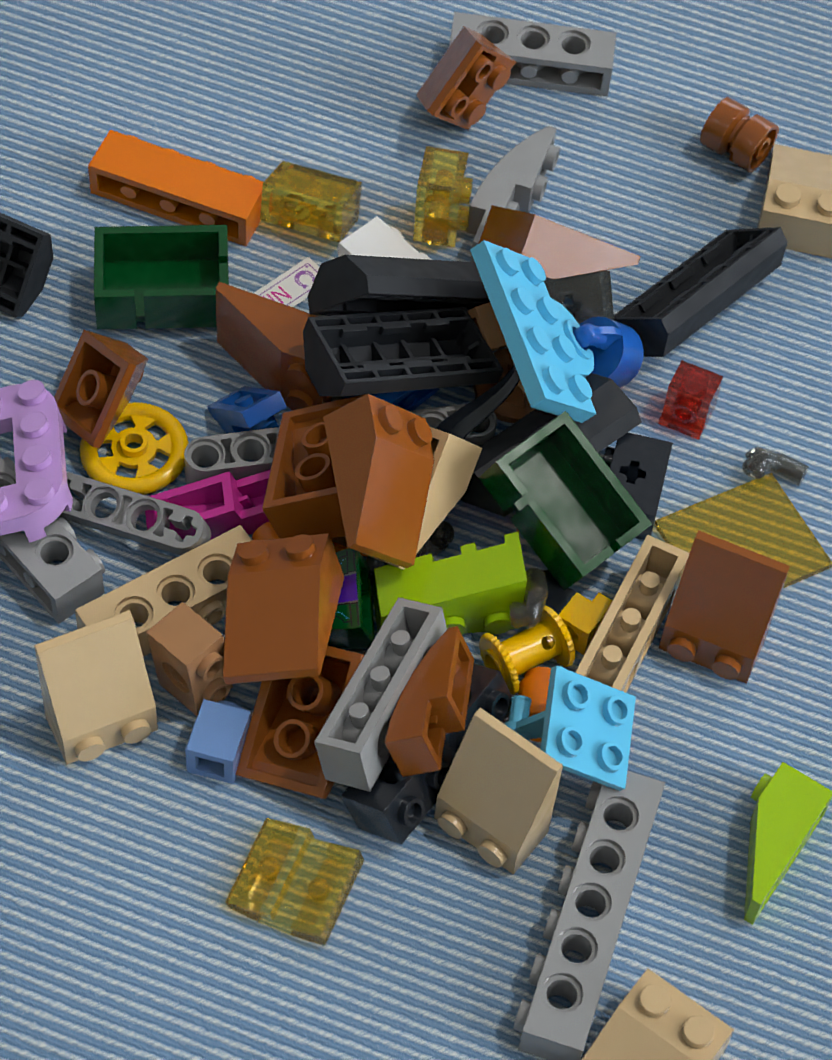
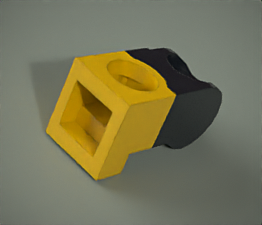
M538 570L532 572L527 577L522 612L529 621L535 624L534 614L536 608L541 605L552 608L565 623L573 640L575 650L585 655L613 600L599 592L591 601L570 588L564 591L549 570Z

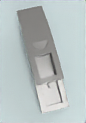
M547 126L532 134L510 150L488 173L469 207L467 233L475 235L472 248L479 243L492 205L529 213L534 200L542 201L548 182V177H545V173L547 170L554 171L560 154V147L554 145L557 128ZM471 254V262H475Z

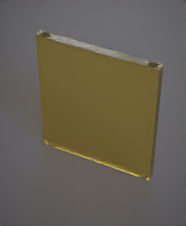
M772 473L659 518L654 523L656 530L666 543L689 553L699 530L789 565L790 568L783 588L832 567L830 557L819 544Z

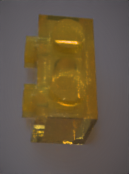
M426 146L417 184L413 241L425 242L430 245L455 247L458 231H467L470 206H465L464 204L470 203L473 178L466 177L469 153Z
M282 161L263 182L260 220L340 242L358 221L362 182Z

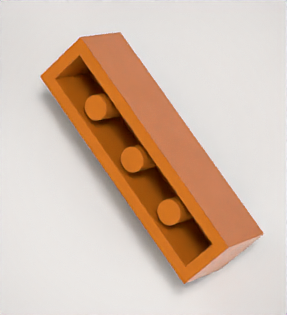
M109 130L88 164L90 193L182 225H227L228 241L247 247L267 211L266 182L257 180L250 175H243L219 167L212 162L201 161L181 154L171 148L154 145L140 140L133 135H125Z

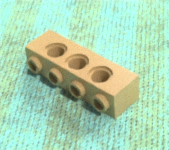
M239 525L75 609L77 629L130 610L134 622L143 623L142 626L136 627L144 657L151 653L146 632L176 607L168 604L172 601L185 602L187 606L210 625L216 624L226 614L228 573L237 543L249 542L251 538L243 527ZM213 580L225 581L222 584H212L209 582Z
M650 535L646 536L575 673L627 693L674 600L690 554L689 552Z

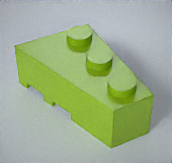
M518 531L505 534V543L477 550L475 542L460 546L461 554L437 561H434L432 554L416 557L415 564L404 570L390 564L374 568L372 595L378 632L398 597L442 607L447 629L458 626L462 635L477 632L502 634L511 629H519L527 577Z

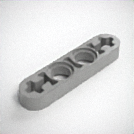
M67 472L69 490L71 489L79 498L84 500L81 505L77 500L73 499L71 511L63 510L59 516L60 518L178 555H182L210 541V527L200 514L192 509ZM108 497L116 499L117 506L113 514L105 518L96 517L95 510L100 501ZM146 510H155L158 517L154 526L145 531L137 530L135 523L138 516ZM170 522L174 527L182 530H189L192 525L196 533L194 536L187 535L183 540L174 530L169 529Z

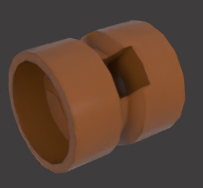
M727 96L716 105L702 129L700 142L719 155L727 152L730 153L729 160L732 163L752 173L763 163L773 148L779 133V126L759 114L750 117L749 108Z

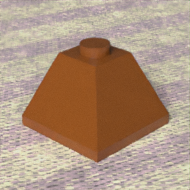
M83 330L54 396L65 425L92 447L100 449L131 400L137 384L143 377L148 358L126 342Z

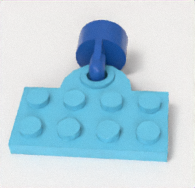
M485 240L470 249L531 408L557 416L566 411L574 421L583 423L597 414L591 401L592 389L585 377L590 373L612 379L619 388L627 385L634 379L641 368L644 351L641 338L633 328L599 316L589 318L578 324L573 315L562 304L550 297L544 283L546 280L545 271L536 259L529 258Z

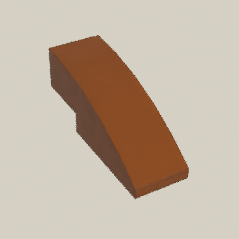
M458 626L448 628L424 656L403 689L390 719L385 745L403 777L439 771L446 733L463 731L465 729L474 658Z

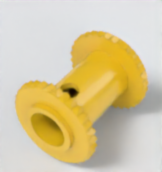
M541 605L536 608L534 614L536 625L502 642L490 633H485L480 638L479 649L485 667L501 672L511 695L519 691L520 682L518 676L552 658L561 666L563 665V667L572 665L575 660V648L571 635L560 616L548 606Z

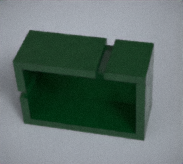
M227 225L94 227V304L97 330L137 329V322H145L146 329L217 327L216 286L219 282L229 285Z
M566 411L497 460L479 477L503 511L512 507L516 512L510 520L564 591L652 525Z

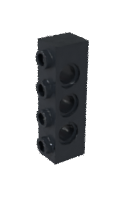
M474 663L465 729L463 731L446 733L439 771L403 777L390 755L370 792L351 786L344 791L340 797L359 829L401 845L435 805L441 786L470 722L478 709L482 708L500 722L510 713L512 695L500 671Z

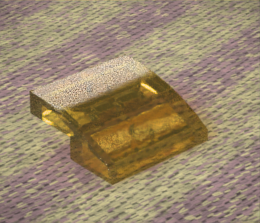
M266 818L225 903L230 909L254 921L291 936L325 946L364 863V858L360 850L315 839L310 828Z

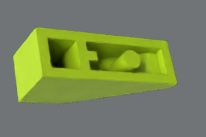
M782 762L773 777L765 773L750 797L757 802L750 819L744 920L751 925L754 924L824 817L832 799V791L785 762Z

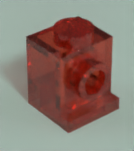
M681 360L668 386L663 412L658 424L700 440L715 409L723 376Z

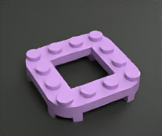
M29 380L23 384L0 388V434L13 431L16 484L0 487V536L24 530L29 543L46 537L44 528L55 521L63 510L70 512L73 504V497L67 484L63 436L67 429L55 398L39 380Z

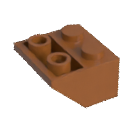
M463 26L416 96L431 115L469 130L473 124L483 117L486 111V104L493 94L507 83L511 74L510 70L516 61L481 34Z

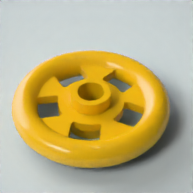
M132 402L127 404L115 425L131 420L134 427L124 429L119 433L113 427L103 444L112 443V456L99 457L98 448L92 447L81 438L80 459L91 479L145 495L163 489L180 475L185 467L184 453L189 441L182 424L170 412L152 404ZM154 425H157L166 433L159 440H156L152 433L147 431ZM133 442L141 444L140 447L134 449L127 447L128 444ZM158 452L169 457L160 469L150 464ZM121 465L125 468L138 469L135 478L117 475L118 467Z

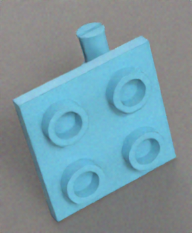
M556 665L551 668L545 711L529 717L530 705L532 704L531 698L522 695L511 697L509 721L504 723L507 727L526 740L542 738L540 749L563 765L562 770L618 791L625 789L636 696Z

